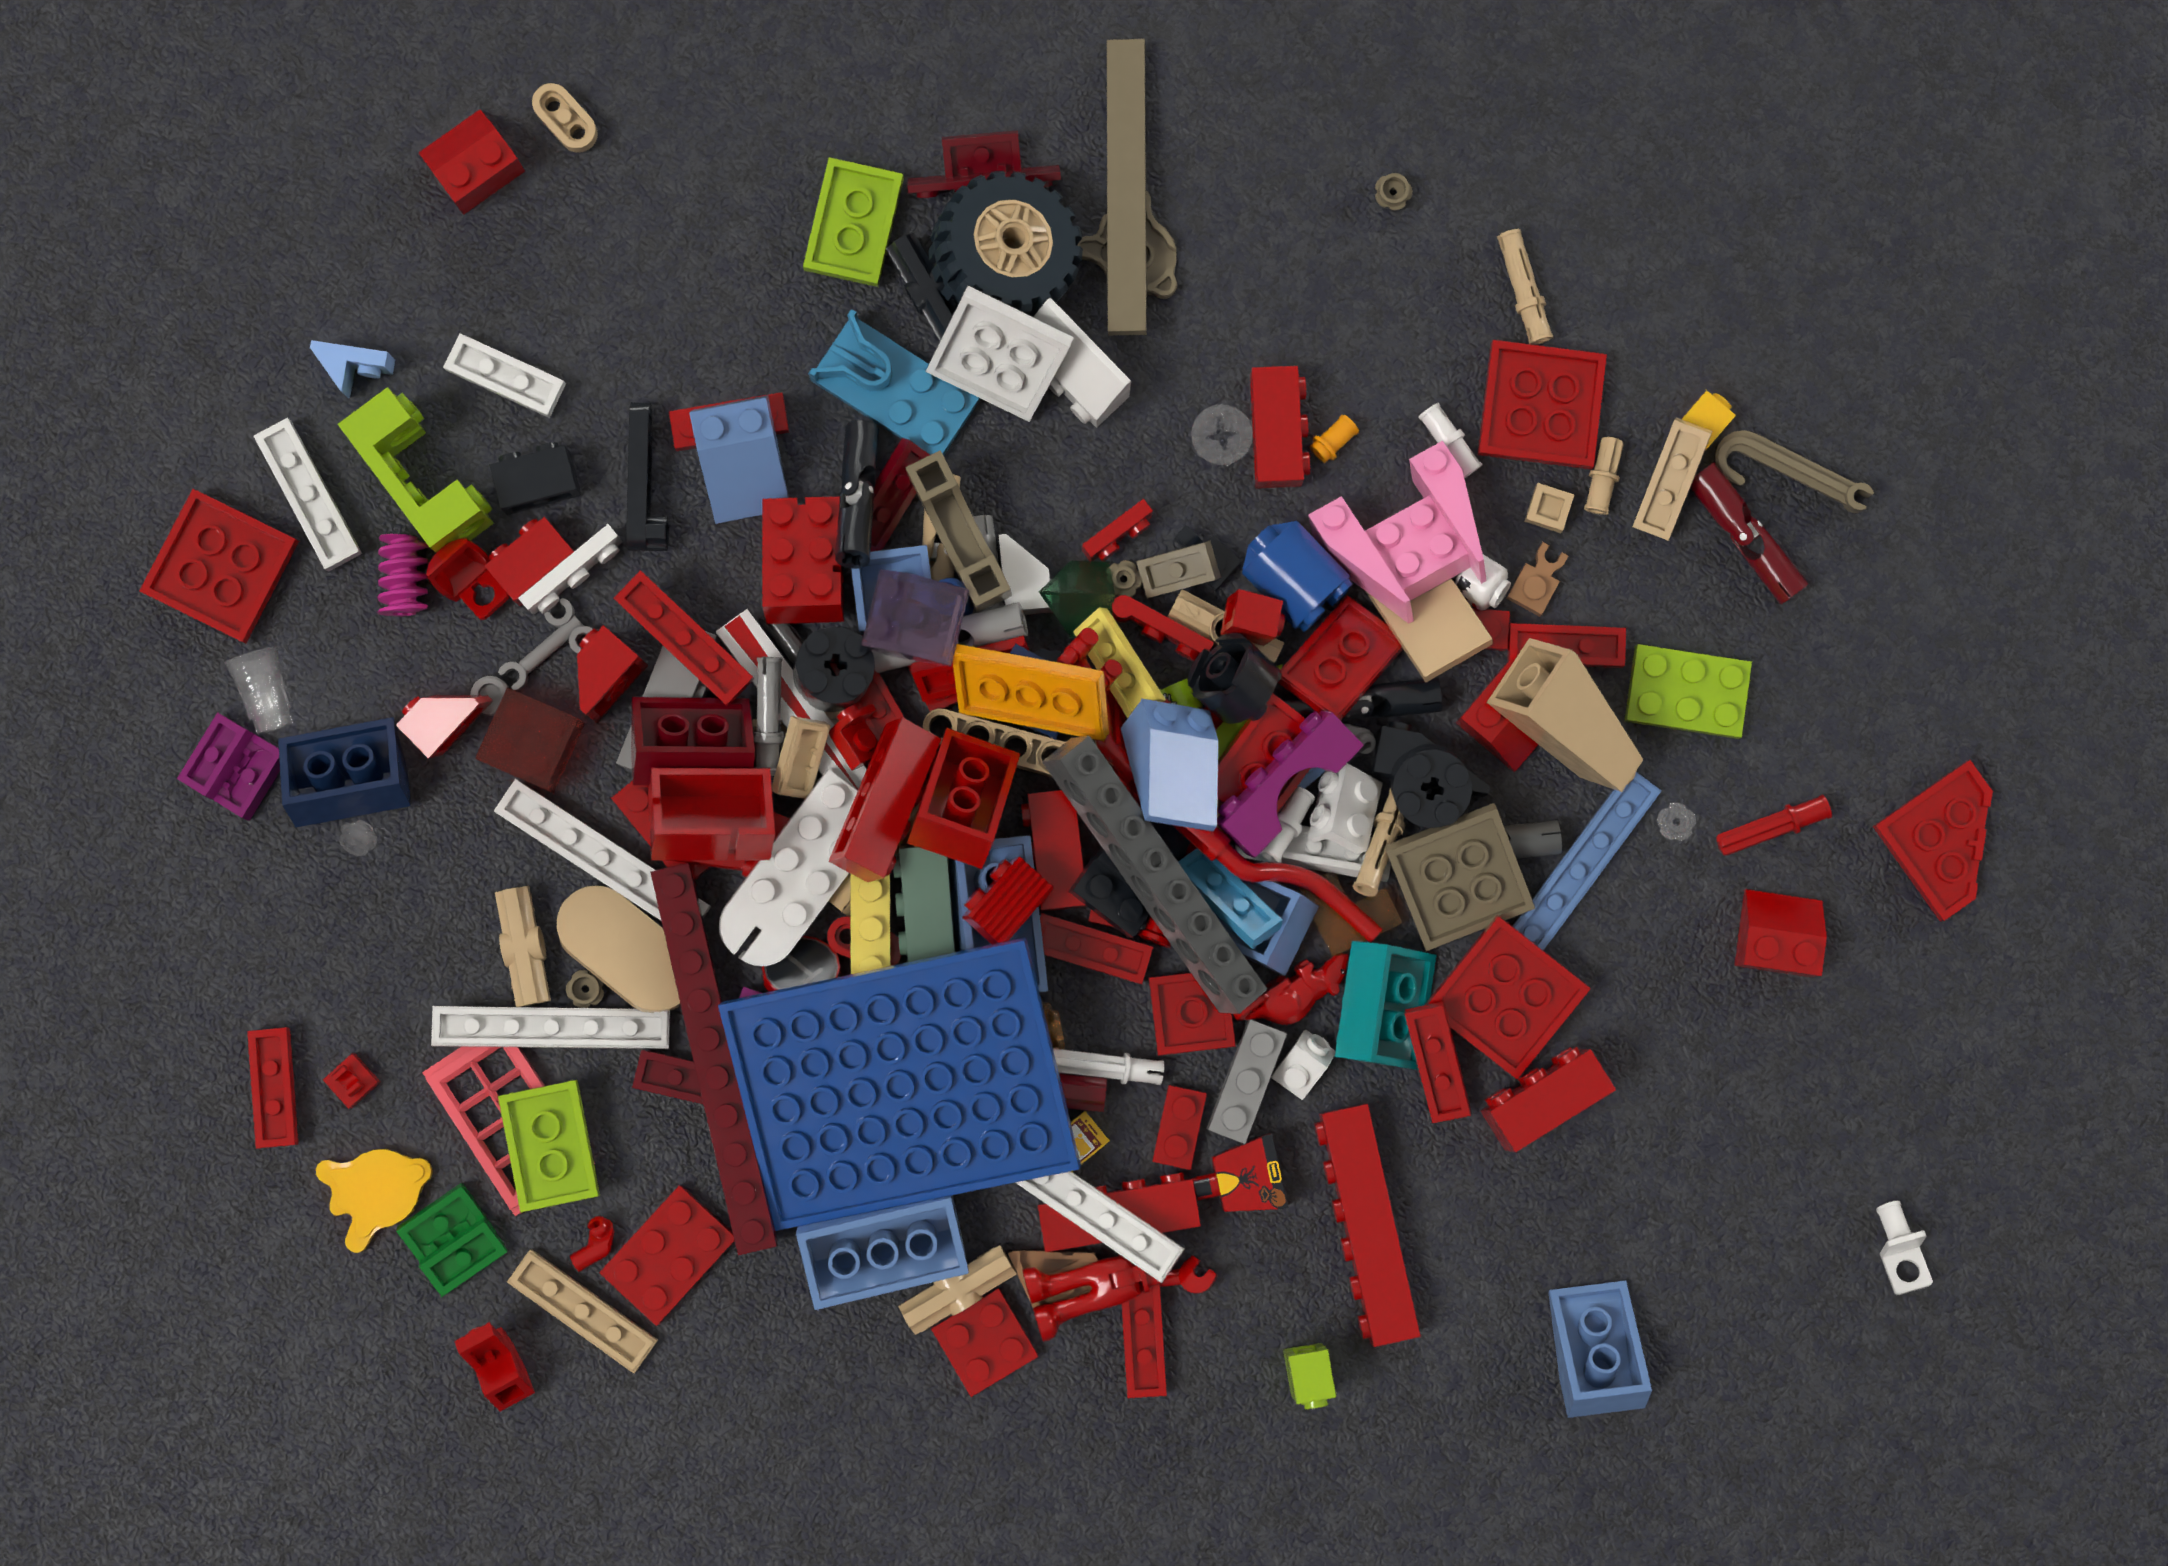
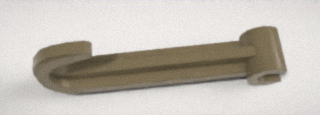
M1746 430L1734 431L1725 436L1718 444L1715 452V464L1729 482L1737 486L1743 485L1745 478L1728 466L1727 457L1732 452H1739L1842 503L1844 508L1851 513H1860L1866 509L1865 505L1855 501L1854 493H1858L1865 498L1874 494L1873 489L1868 484L1862 482L1854 483L1756 433Z

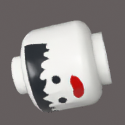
M1483 555L1486 573L1485 582L1481 584L1471 568L1453 577L1456 586L1467 602L1479 610H1486L1490 606L1496 608L1504 599L1511 585V582L1507 580V569Z

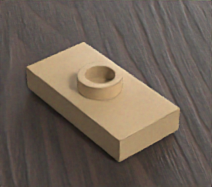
M791 716L774 775L772 792L778 795L806 798L814 787L831 725L824 721Z

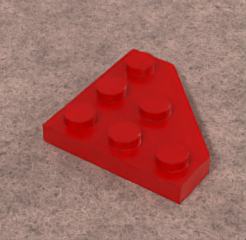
M1971 760L1965 761L1872 826L1940 922L1945 921L1974 901L1977 894L1978 883H1976L1979 862L1982 861L1987 831L1985 824L1988 807L1991 806L1993 791Z

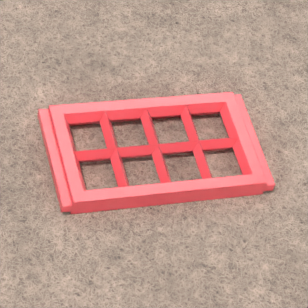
M460 1047L422 1073L513 1214L517 1216L520 1214L517 1193L502 1170L511 1163L510 1156L507 1154L496 1161L483 1141L504 1127L502 1117L478 1133L465 1111L490 1096L501 1113L499 1095L496 1091L520 1075L529 1089L544 1087L545 1085L520 1047H503L515 1068L493 1083H490L478 1062L501 1047ZM471 1067L484 1086V1089L459 1104L446 1083Z

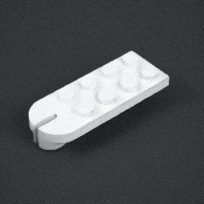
M826 770L778 834L773 843L771 860L758 861L721 913L719 921L720 936L732 954L738 951L755 927L761 930L749 948L738 957L746 963L756 966H768L783 960L792 951L849 874V872L828 861L858 791L831 770Z

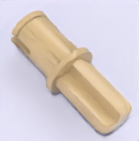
M1603 437L1601 439L1595 468L1589 472L1592 480L1584 510L1595 514L1608 515L1614 484L1619 482L1620 479L1617 476V471L1624 445L1623 441L1614 437Z

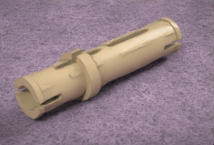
M1512 229L1497 236V240L1516 295V312L1521 314L1529 344L1538 345L1553 338L1544 310L1546 302L1544 296H1540L1521 230Z
M1391 788L1389 789V795L1382 813L1377 814L1374 826L1376 829L1356 882L1353 884V889L1356 892L1368 897L1377 895L1379 884L1389 861L1384 846L1396 842L1397 836L1402 835L1406 826L1403 821L1405 817L1401 814L1394 801Z

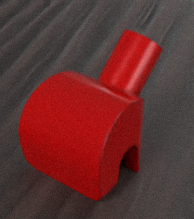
M1192 1255L1183 1263L1180 1269L1171 1270L1165 1278V1283H1161L1160 1286L1182 1285L1188 1292L1200 1294L1212 1288L1218 1274L1209 1269L1205 1275L1197 1277L1195 1269L1200 1260Z

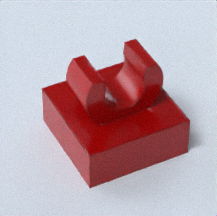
M355 1053L350 1054L323 1079L348 1109H352L381 1083Z

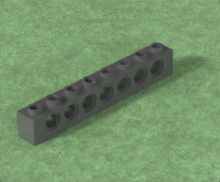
M1091 737L1071 738L1043 760L1042 763L1218 1012L1240 1014L1262 995L1267 988L1150 821L1144 820L1142 810Z

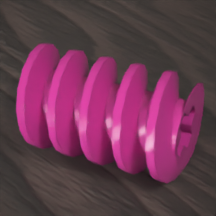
M380 535V541L389 545L383 546L378 550V554L381 557L388 559L378 565V570L388 576L380 578L378 585L389 591L378 595V601L388 606L379 609L377 613L384 616L416 615V612L428 609V605L417 601L418 596L428 594L427 589L417 586L418 581L428 578L426 573L417 570V566L428 563V559L417 555V551L429 548L427 543L411 535Z

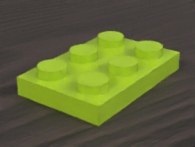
M829 157L803 264L804 271L878 287L904 175Z
M1637 644L1634 650L1625 722L1740 739L1743 732L1752 662Z
M578 1080L498 1096L520 1213L600 1196Z

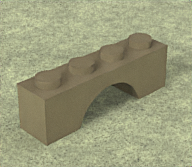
M941 450L905 467L908 477L961 582L964 584L976 612H981L1011 597V588L984 540Z

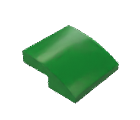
M460 1183L397 1226L396 1229L398 1235L419 1261V1268L441 1297L507 1253V1249L497 1232L463 1183Z

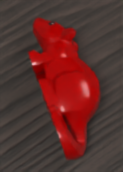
M1342 953L1334 955L1318 969H1313L1314 965L1308 959L1302 960L1294 967L1297 975L1291 978H1286L1283 975L1277 976L1265 985L1267 990L1240 1014H1233L1236 1020L1266 1019L1281 1025H1289L1300 1021L1318 999L1327 993L1333 996L1338 995L1340 991L1339 985L1346 973L1349 955Z

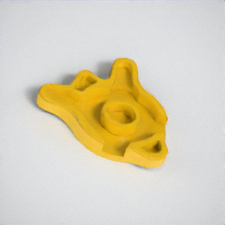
M389 1149L372 1150L361 1154L353 1161L347 1163L325 1160L321 1161L316 1167L318 1179L329 1185L332 1189L331 1213L336 1216L347 1213L352 1217V1222L345 1238V1245L354 1253L364 1251L372 1237L380 1229L396 1225L411 1215L415 1210L414 1207L418 1202L419 1194L422 1193L424 1185L431 1179L433 1173L432 1166L426 1159H412Z

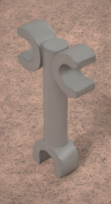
M564 598L559 600L566 609V613L561 619L554 618L548 611L544 613L545 619L551 625L559 627L555 632L518 663L508 662L500 667L498 673L502 677H505L511 671H518L519 680L511 686L515 692L523 690L528 684V674L566 641L569 640L570 648L576 654L581 651L578 639L582 635H587L592 628L584 626L575 616L573 605Z

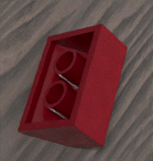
M632 697L631 763L633 785L649 786L651 768L754 767L755 746L749 698H736L727 707L719 698Z

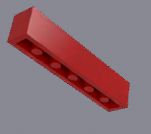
M1364 1103L1319 1113L1321 1122L1314 1123L1319 1146L1326 1145L1329 1160L1323 1161V1167L1328 1185L1335 1183L1338 1199L1332 1200V1207L1336 1222L1344 1223L1346 1238H1341L1340 1242L1345 1262L1352 1261L1355 1276L1349 1277L1354 1301L1361 1299L1364 1315L1358 1316L1362 1338H1369L1370 1343L1377 1347L1421 1337L1368 1104Z

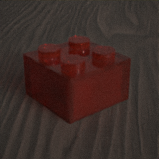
M507 687L475 759L554 793L585 723L577 717Z

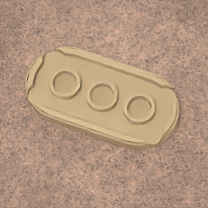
M604 886L581 888L572 893L563 902L557 916V932L562 947L571 957L627 1003L642 1012H667L681 1005L664 930L661 926L623 895Z

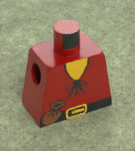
M1270 1133L1211 1156L1214 1173L1192 1178L1197 1201L1220 1196L1224 1212L1288 1208L1273 1137Z

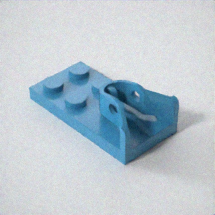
M851 309L847 314V323L818 367L811 368L809 371L810 380L900 439L911 440L930 455L941 450L944 456L980 402V398L927 373L928 363L859 320L857 312Z

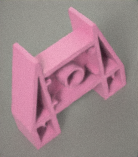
M1443 441L1409 459L1412 481L1423 496V499L1364 531L1342 496L1308 514L1314 539L1351 576L1350 580L1408 624L1414 621L1411 600L1463 571L1471 568L1481 584L1486 581L1484 558L1463 471Z

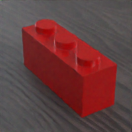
M1298 366L1254 367L1250 373L1255 489L1301 487L1304 476L1310 475L1309 452L1303 453L1302 438H1308L1307 414L1301 415L1300 400H1306L1305 377H1299Z
M1062 790L1028 794L1029 803L1021 804L1023 826H1031L1033 863L1036 865L1037 873L1054 887L1040 904L1041 912L1087 907L1068 892L1083 871L1077 811Z

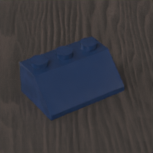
M394 717L278 739L282 806L295 828L411 806L408 771Z

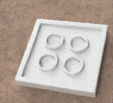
M967 286L926 372L1030 422L1067 354L1074 337Z

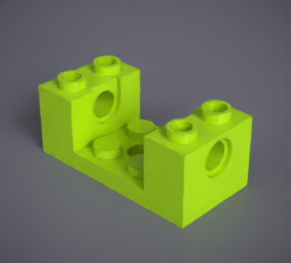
M387 387L337 425L434 552L437 553L443 546L456 539L466 538L471 541L494 524L488 516V513L493 510L492 507L472 484L465 488L459 480L454 481L430 500L411 481L408 484L405 482L410 475L396 458L394 459V456L426 434L419 424L425 418L403 392L396 396Z

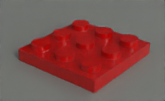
M1492 340L1478 455L1592 470L1595 462L1607 354Z
M192 489L139 591L246 644L299 541Z
M1497 914L1425 1005L1444 1001L1450 1027L1510 1075L1518 1079L1591 988Z

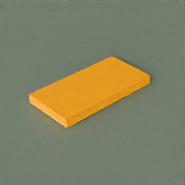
M956 644L952 650L959 713L1075 736H1090L1091 739L1101 741L1106 739L1109 727L1104 671Z

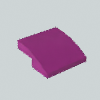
M217 712L177 779L239 817L250 821L280 772L279 748Z

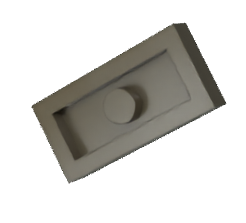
M1211 541L1136 561L1147 598L1221 578Z

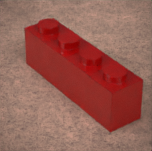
M903 717L886 723L828 862L868 883L883 879L891 873L897 859L894 853L899 842L909 832L911 822L908 819L913 807H916L923 797L925 787L922 785L927 773L932 770L941 738Z
M1183 1172L1160 1176V1184L1146 1186L1145 1179L1122 1182L1123 1190L1107 1192L1106 1185L1095 1187L1161 1233L1201 1226L1193 1179H1184ZM1046 1203L1037 1205L1045 1252L1103 1243Z

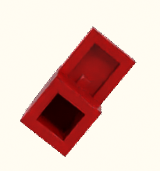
M489 1322L484 1326L470 1330L467 1335L454 1341L459 1355L475 1370L484 1396L500 1412L535 1393L525 1365L513 1342L502 1327L496 1329Z

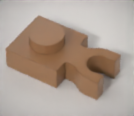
M1544 542L1541 543L1536 552L1535 567L1527 563L1523 566L1506 599L1539 617L1543 614L1560 582L1551 576L1553 572L1564 565L1568 558V555L1562 552L1557 562L1549 563L1544 556L1549 545Z

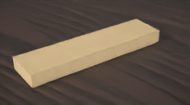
M533 1249L528 1251L507 1281L508 1284L632 1373L638 1370L658 1342L657 1338Z

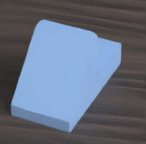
M311 340V350L340 391L348 398L351 396L355 369H357L358 375L369 378H380L381 373L393 375L395 359L386 351Z

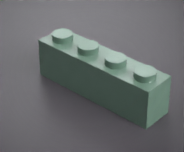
M908 843L900 844L899 854H894L897 859L893 868L894 878L901 877L902 893H896L897 917L904 916L905 931L899 932L900 955H907L908 962L955 953L949 858Z

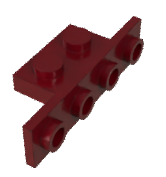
M1018 130L942 137L945 175L908 178V193H916L918 198H930L938 196L940 190L954 189L956 192L962 185L967 186L971 179L979 175H983L987 179L990 173L994 171H1004L1005 177H1010L1013 171L1025 173V180L1033 182L1036 177L1046 182L1044 187H1049L1053 185V180H1061L1059 165L1021 168Z

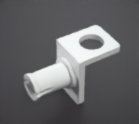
M1892 1201L1877 1207V1214L1880 1216L1888 1237V1241L1880 1252V1257L1894 1293L1901 1295L1931 1286L1933 1280L1920 1249L1921 1244L1927 1237L1925 1231L1911 1233L1900 1201ZM1902 1261L1913 1262L1919 1270L1917 1280L1913 1282L1901 1280L1896 1272L1897 1265Z

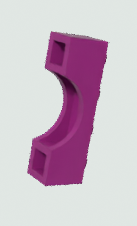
M1315 711L1311 713L1299 726L1302 731L1291 742L1288 739L1279 745L1272 754L1275 759L1265 769L1260 767L1254 771L1245 782L1248 787L1238 797L1235 795L1231 796L1218 809L1220 816L1217 818V826L1246 855L1256 858L1282 831L1277 815V801L1283 785L1291 776L1308 768H1321L1325 771L1338 773L1364 746L1332 712L1321 711L1318 714Z

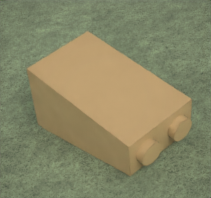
M1529 638L1487 703L1580 778L1623 792L1626 785L1634 779L1636 770L1643 761L1640 753L1577 654L1570 649Z

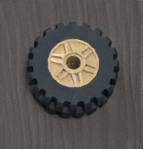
M994 171L990 173L987 179L985 176L979 175L971 179L967 186L962 185L954 193L938 217L930 237L933 244L929 248V261L936 263L932 274L935 282L944 283L945 287L941 291L948 301L954 298L959 303L967 286H970L1031 317H1034L1049 298L1057 304L1075 280L1079 271L1077 266L1081 262L1083 254L1081 246H1077L1082 239L1081 229L1079 226L1072 225V221L1076 216L1070 206L1066 208L1062 206L1060 202L1063 197L1056 190L1050 193L1043 188L1046 182L1036 177L1033 182L1025 180L1026 174L1013 171L1010 177H1005L1004 171Z

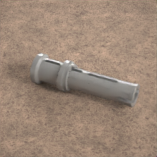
M757 657V731H753L755 743V766L753 768H770L771 776H774L782 750V743H784L786 736L784 731H781L782 657Z

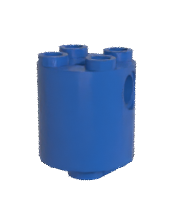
M1297 520L1269 525L1248 545L1242 574L1262 595L1282 600L1281 614L1285 615V619L1295 629L1300 628L1304 633L1320 619V615L1325 611L1322 606L1326 602L1334 606L1353 585L1349 580L1351 576Z

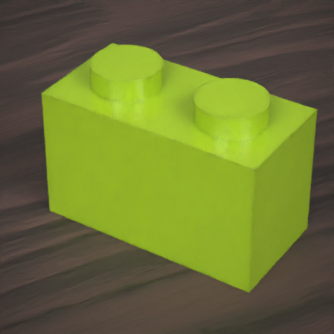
M1322 1343L1283 1349L1291 1397L1296 1404L1304 1405L1305 1409H1315L1327 1406V1399L1336 1398L1328 1349Z

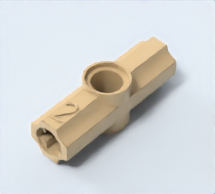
M1182 589L1167 617L1214 642V648L1219 645L1215 641L1219 638L1215 633V626L1217 623L1223 622L1225 611ZM1275 638L1265 646L1254 645L1275 663L1284 642Z
M516 887L495 892L502 933L499 935L500 949L504 964L507 968L509 967L516 1007L551 1001L543 961L546 960L545 942L541 928L536 924L530 887Z
M1001 1245L993 1247L968 1263L969 1274L933 1282L932 1286L898 1306L905 1321L915 1335L920 1332L922 1333L950 1314L954 1316L981 1300L983 1294L1017 1275L1013 1264Z

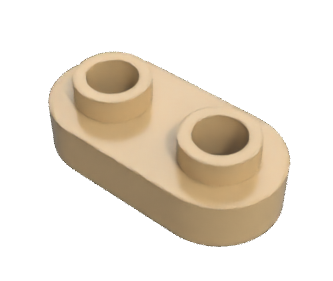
M548 83L535 91L532 98V106L536 115L564 147L572 152L579 153L589 150L595 144L598 132L593 119L564 87L555 83ZM553 101L560 103L558 110L553 112L547 110L549 103ZM576 129L585 130V135L581 139H574L572 137Z

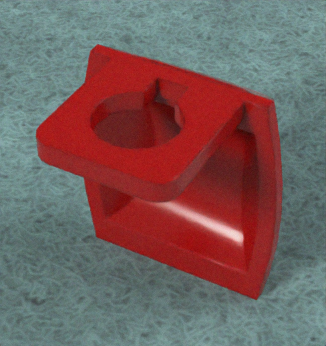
M466 538L456 539L443 546L428 564L426 575L436 590L454 602L462 599L480 620H486L509 599V595L485 567L491 561L488 555L477 544ZM479 584L483 588L492 587L495 593L493 600L484 606L477 605V593L473 590Z

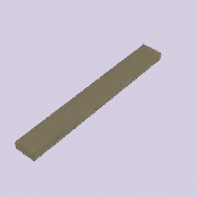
M1145 39L1107 40L1108 336L1147 335Z

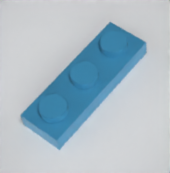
M1195 849L1178 861L1211 910L1251 949L1281 929L1283 920L1216 858L1211 861L1200 850Z

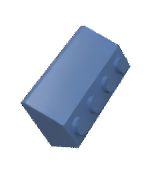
M1030 836L994 839L982 869L949 858L957 952L992 945L962 918L968 910L964 903L979 887L983 891L988 888L993 882V879L989 876L990 873L1005 858L1010 862L1014 858L1021 857L1034 869ZM1038 906L1009 941L1026 937L1039 992L1048 991Z
M953 1195L797 1227L796 1237L814 1310L969 1274Z

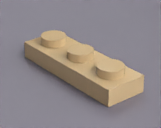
M1675 418L1634 521V528L1669 541L1713 431Z

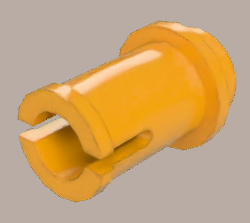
M1342 414L1321 436L1316 435L1313 437L1314 443L1310 445V449L1323 463H1326L1329 459L1333 461L1337 458L1336 452L1354 435H1357L1359 429L1349 417Z

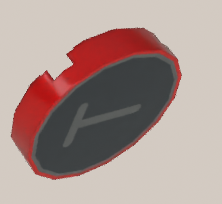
M802 936L783 960L772 965L762 966L764 986L771 992L837 978L840 975L838 955L829 944L818 938Z

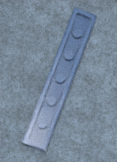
M1637 772L1634 779L1626 785L1623 792L1613 789L1532 898L1535 909L1520 914L1512 926L1544 950L1661 793V790Z

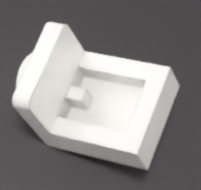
M1304 1030L1296 1044L1276 1068L1271 1078L1303 1100L1330 1065L1335 1055V1050L1330 1047L1323 1037Z

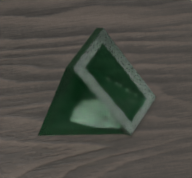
M1070 561L1039 591V594L1069 634V638H1076L1073 631L1099 607L1108 608L1112 615L1115 591L1109 562Z

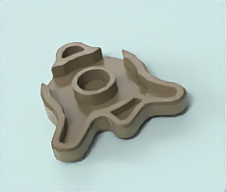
M1146 191L1147 295L1167 299L1173 296L1177 289V281L1174 275L1177 261L1174 239L1166 228L1155 220L1151 210V197ZM1107 214L1102 217L1098 232L1093 236L1082 237L1077 245L1083 249L1082 260L1091 261L1098 265L1106 277Z

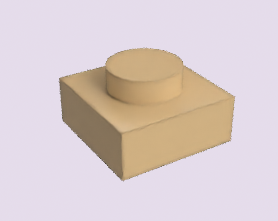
M1537 483L1524 522L1562 533L1574 494Z

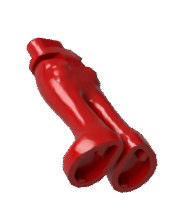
M1123 1256L1105 1258L1056 1274H1045L1036 1267L1022 1269L1031 1304L1084 1286L1092 1288L1090 1292L1080 1296L1033 1307L1043 1342L1056 1337L1060 1325L1067 1320L1086 1313L1120 1305L1141 1294V1291L1148 1293L1150 1292L1149 1287L1161 1284L1160 1281Z

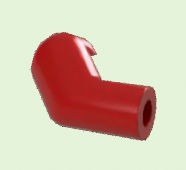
M603 1216L593 1217L587 1227L590 1229L588 1244L569 1255L578 1272L606 1257L611 1252L615 1231L609 1219Z

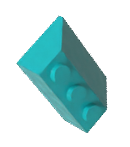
M1352 941L1345 990L1342 998L1339 1031L1336 1038L1335 1057L1419 1070L1405 1018V1009L1424 1006L1430 999L1437 955L1387 944Z

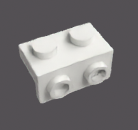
M1348 763L1338 773L1325 771L1318 783L1319 793L1315 809L1310 816L1311 826L1308 839L1316 843L1328 838L1357 855L1366 852L1383 783Z

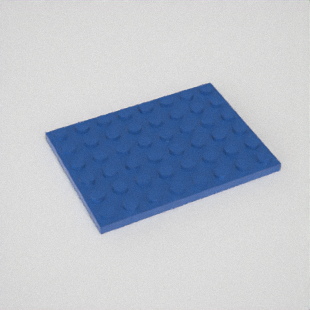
M1026 937L728 1000L718 1005L775 1231L1080 1169V1159Z

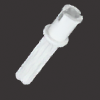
M1053 1048L1059 1073L1118 1079L1121 1084H1126L1127 1081L1161 1085L1163 1075L1147 1072L1148 1070L1164 1072L1163 1060L1132 1058L1129 1053H1124L1123 1056Z

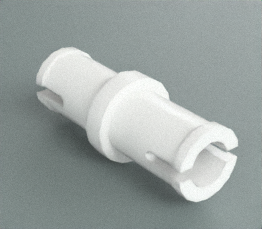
M1438 402L1425 410L1418 418L1422 420L1437 443L1441 441L1445 443L1462 468L1464 478H1466L1483 464L1478 461L1464 441L1463 437L1465 434L1461 429L1457 430Z
M1297 787L1286 801L1281 812L1277 813L1282 831L1259 853V856L1265 861L1280 863L1292 838L1299 836L1302 830L1300 824L1315 800L1314 795L1308 790Z

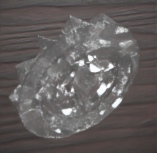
M1225 404L1214 405L1203 410L1195 419L1191 432L1192 444L1198 456L1208 461L1211 465L1228 466L1242 459L1248 452L1253 438L1252 427L1246 415L1236 407ZM1218 420H1220L1225 432H1238L1227 439L1226 450H1223V446H1220L1219 440L1206 439L1216 434Z

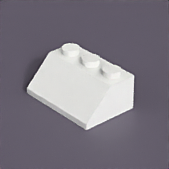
M1049 298L1033 318L1074 337L1048 388L1058 397L1064 394L1073 403L1070 409L1082 423L1086 424L1090 421L1097 428L1129 398L1131 380Z

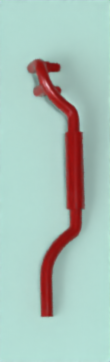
M1091 628L1082 629L1079 635L1064 649L1057 662L1092 669L1086 656L1098 642V634ZM1109 659L1100 669L1104 671L1109 733L1104 741L1096 739L1094 741L1105 759L1121 773L1119 778L1138 795L1127 752L1113 738V721L1107 693L1111 685L1122 673L1123 668L1118 661ZM1172 825L1209 860L1213 861L1216 858L1241 880L1248 882H1284L1302 887L1324 901L1369 943L1383 930L1382 927L1335 885L1311 870L1286 863L1249 862L1229 845L1231 839L1218 827L1214 831Z

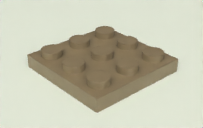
M1494 803L1460 816L1451 825L1429 828L1384 846L1426 951L1487 928L1497 914L1504 920H1508L1535 909Z

